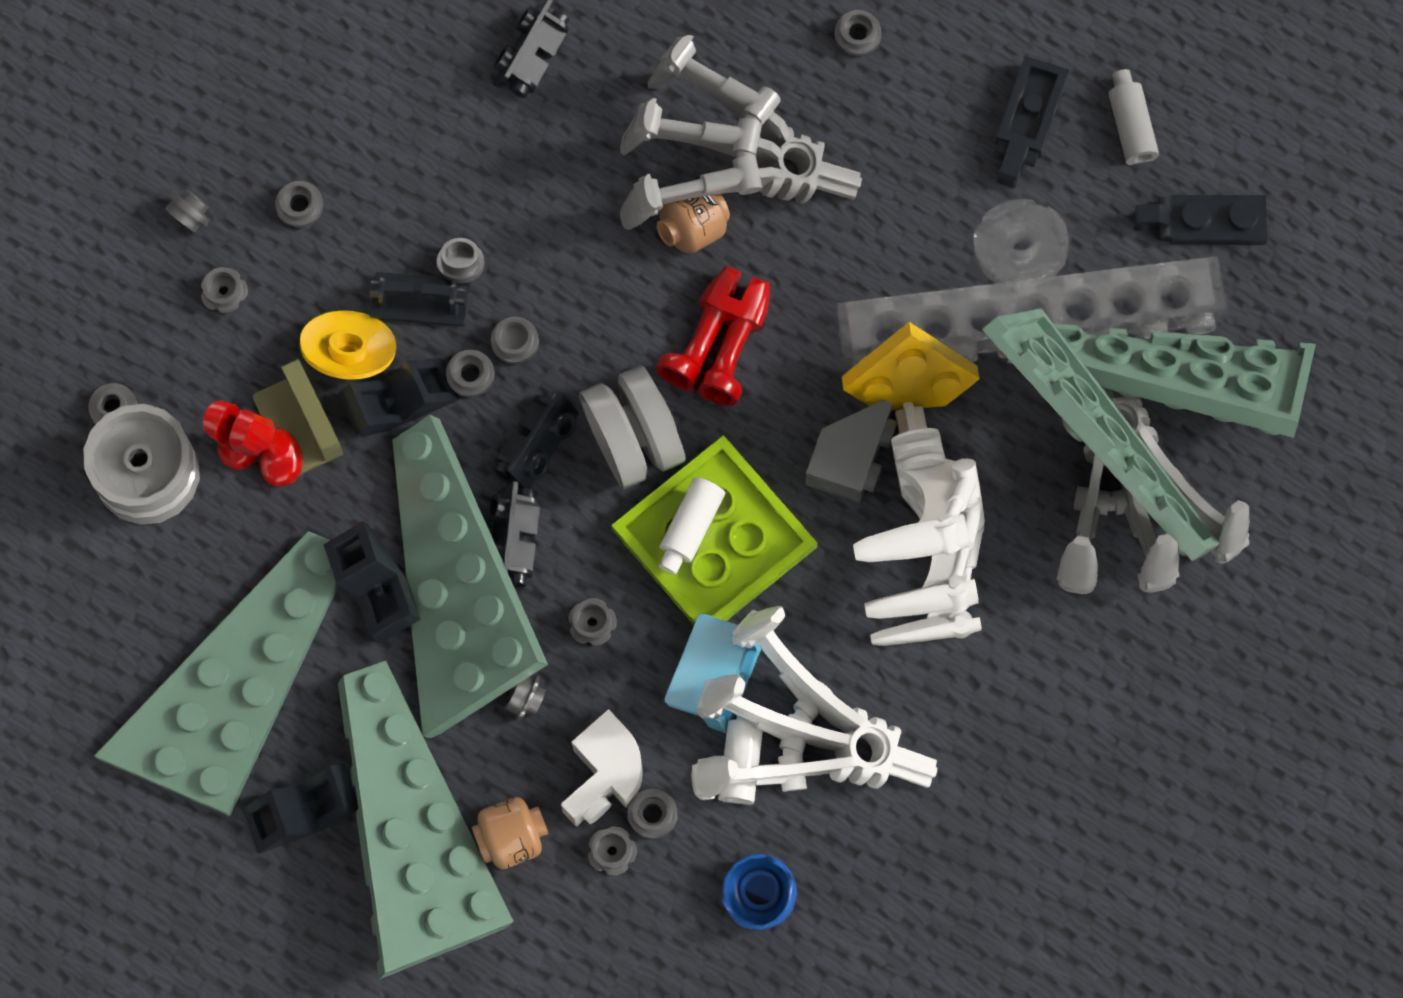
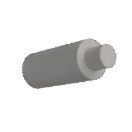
M1130 70L1116 71L1112 74L1114 88L1108 94L1126 164L1133 165L1153 161L1159 156V151L1142 85L1132 81Z

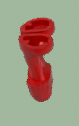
M727 265L711 281L699 299L703 314L695 334L682 354L666 353L662 355L655 369L657 374L670 385L692 393L698 382L707 354L722 325L725 324L728 326L724 341L712 368L706 372L698 392L701 398L718 405L734 406L742 394V387L734 378L735 367L750 332H759L761 330L769 303L770 283L753 277L741 300H737L733 296L736 294L742 272Z
M223 400L212 403L206 409L203 418L204 430L208 436L218 442V456L225 466L232 470L245 469L252 465L261 453L259 461L261 475L270 485L275 487L289 486L300 476L304 462L302 448L288 430L281 427L275 428L272 420L248 409L240 410L235 404Z

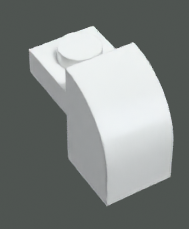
M608 709L572 741L573 751L594 773L590 779L561 803L563 813L576 827L583 820H586L589 824L597 821L611 807V803L607 799L612 795L627 808L634 796L638 794L641 786L642 762L639 747L632 734Z

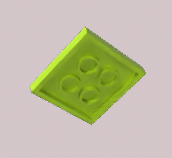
M724 435L612 524V531L693 625H695L700 614H706L724 621L729 620L817 548L816 540ZM699 477L722 488L725 491V496L691 563L682 562L677 574L672 575L659 568V564L665 554L659 546L693 479Z

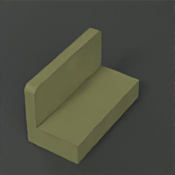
M298 359L281 367L286 378L285 380L255 393L253 400L261 416L272 420L275 428L281 427L288 430L298 441L303 452L304 462L301 474L343 455V451Z

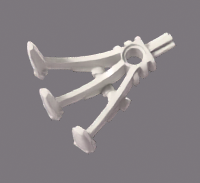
M913 402L904 403V409L895 411L899 434L894 436L891 442L902 498L915 511L920 521L866 537L853 544L856 560L865 562L913 559L932 555L930 571L922 588L875 599L864 604L866 615L869 618L881 619L928 614L927 619L883 629L871 634L872 645L888 646L954 637L965 638L971 633L981 630L980 617L972 618L965 611L969 606L979 603L975 579H970L972 569L976 568L985 522L976 462L972 459H960L957 461L945 459L939 430L927 428L923 407H913Z
M782 606L771 607L761 611L752 610L732 632L733 645L737 644L742 648L744 646L752 648L757 643L781 672L779 677L796 696L798 701L793 706L795 713L785 716L741 697L746 683L739 674L724 675L719 678L713 677L712 680H705L697 705V711L701 718L714 719V716H721L723 709L754 722L756 728L781 739L779 748L783 750V756L778 757L779 764L755 765L752 768L738 769L737 763L730 760L727 756H712L698 759V762L692 765L691 778L694 793L699 799H714L715 795L721 793L730 783L753 782L754 785L781 784L782 792L807 789L805 776L830 773V778L836 782L841 783L848 777L851 783L857 785L867 783L869 787L875 789L880 788L886 782L889 774L926 788L930 787L931 780L937 773V767H935L937 760L898 747L897 744L901 734L899 727L893 725L887 728L886 721L878 717H873L868 721L865 710L858 707L851 709L833 695L826 685L816 680L783 645L773 631L785 617ZM820 714L831 725L845 733L812 725V721ZM858 738L865 739L871 746L872 757L869 762L862 760L856 752ZM807 743L818 748L834 750L836 759L804 763L803 751Z

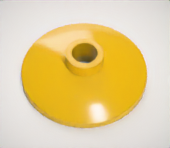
M333 311L315 317L304 327L300 336V350L307 363L323 374L340 379H363L384 371L392 363L396 353V340L392 331L383 322L370 318L368 314L356 311Z

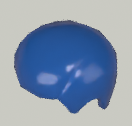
M750 854L735 861L724 876L722 904L730 917L740 927L765 931L782 924L794 910L797 899L796 881L788 867L775 856ZM746 891L770 902L756 904L748 898Z

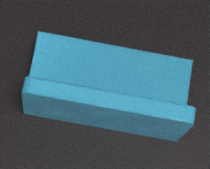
M700 614L697 617L665 696V702L670 707L699 716L697 705L705 680H712L713 677L719 678L731 674H739L746 683L743 690L744 693L761 648L757 643L752 648L745 646L742 648L737 644L733 645L732 632L738 625L706 614ZM723 709L719 717L714 716V719H702L708 727L727 734L728 721L733 720L735 714Z

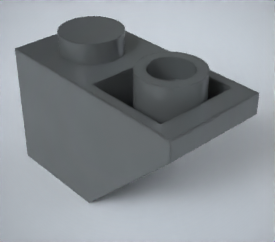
M882 400L822 428L806 471L805 485L858 503L861 502L865 490L873 493L882 470V465L875 463L880 446L889 449L891 439L894 437L898 421L890 419L893 403Z

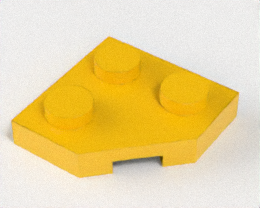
M908 322L842 376L844 391L868 406L885 400L893 403L892 410L904 409L903 404L907 402H913V407L947 406L980 378L977 365L911 322Z

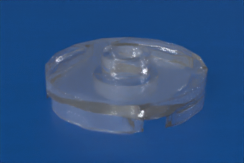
M1024 198L1005 201L990 209L983 216L982 223L976 229L973 238L976 262L985 276L1001 286L1015 289L1037 287L1054 278L1065 265L1069 251L1066 224L1057 211L1049 206L1045 208L1042 205H1036L1034 200ZM1018 243H1025L1029 246L1028 249L1023 251L1015 250L1013 247Z

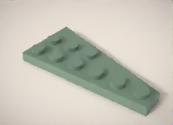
M1042 308L998 316L982 328L984 333L1062 417L1063 425L1070 435L1079 442L1083 441L1162 527L1166 534H1169L1178 542L1180 555H1187L1194 561L1206 555L1220 544Z
M1053 323L1103 388L1117 391L1119 394L1127 397L1137 396L1160 402L1172 409H1186L1209 415L1218 421L1236 422L1255 427L1267 434H1281L1292 438L1295 436L1316 344L1299 343L1297 350L1275 349L1276 345L1273 340L1256 339L1255 346H1235L1229 339L1222 336L1152 331L1150 339L1127 337L1126 329L1108 328L1106 335L1085 334L1083 329L1077 325Z
M428 415L393 439L392 442L406 578L421 619L412 624L411 627L423 737L432 738L442 734L547 666L548 663L439 418Z
M308 531L94 757L99 761L230 817L338 588L323 545L330 540Z
M386 661L343 675L338 682L345 738L350 743L353 764L350 768L352 786H356L359 807L356 811L365 883L370 888L373 916L370 918L373 936L377 937L380 958L377 961L379 980L497 933L514 922Z

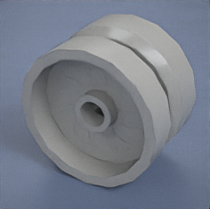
M642 365L619 374L617 388L623 406L620 405L613 391L603 383L579 392L582 408L592 433L614 478L623 490L646 480L647 466L641 448L644 449L651 463L662 472L685 462L686 459L671 412L651 376Z
M147 404L124 405L104 415L91 429L83 449L84 470L103 504L120 519L139 525L161 523L179 514L193 499L200 480L199 459L180 422L164 409Z

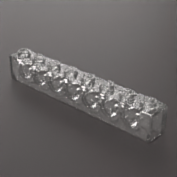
M1218 256L837 303L836 322L843 371L852 369L882 344L876 337L879 331L891 329L897 332L908 322H911L921 330L932 323L941 324L947 329L948 334L942 338L935 339L971 362L976 361L979 358V354L997 352L999 358H1007L984 332L974 329L971 322L981 317L992 321L998 316L1042 308L1052 323L1077 325L1083 329L1085 334L1106 335L1108 328L1126 329L1127 336L1140 335V338L1150 339L1152 331L1169 332L1187 329L1188 334L1201 335L1210 333L1216 329V325L1222 324L1227 312ZM1167 294L1177 295L1183 300L1185 306L1179 309L1169 308L1162 302L1161 297ZM1119 300L1130 301L1136 306L1137 312L1131 315L1122 314L1116 310L1114 303ZM1072 306H1081L1089 312L1090 317L1083 321L1074 320L1067 314L1066 309Z

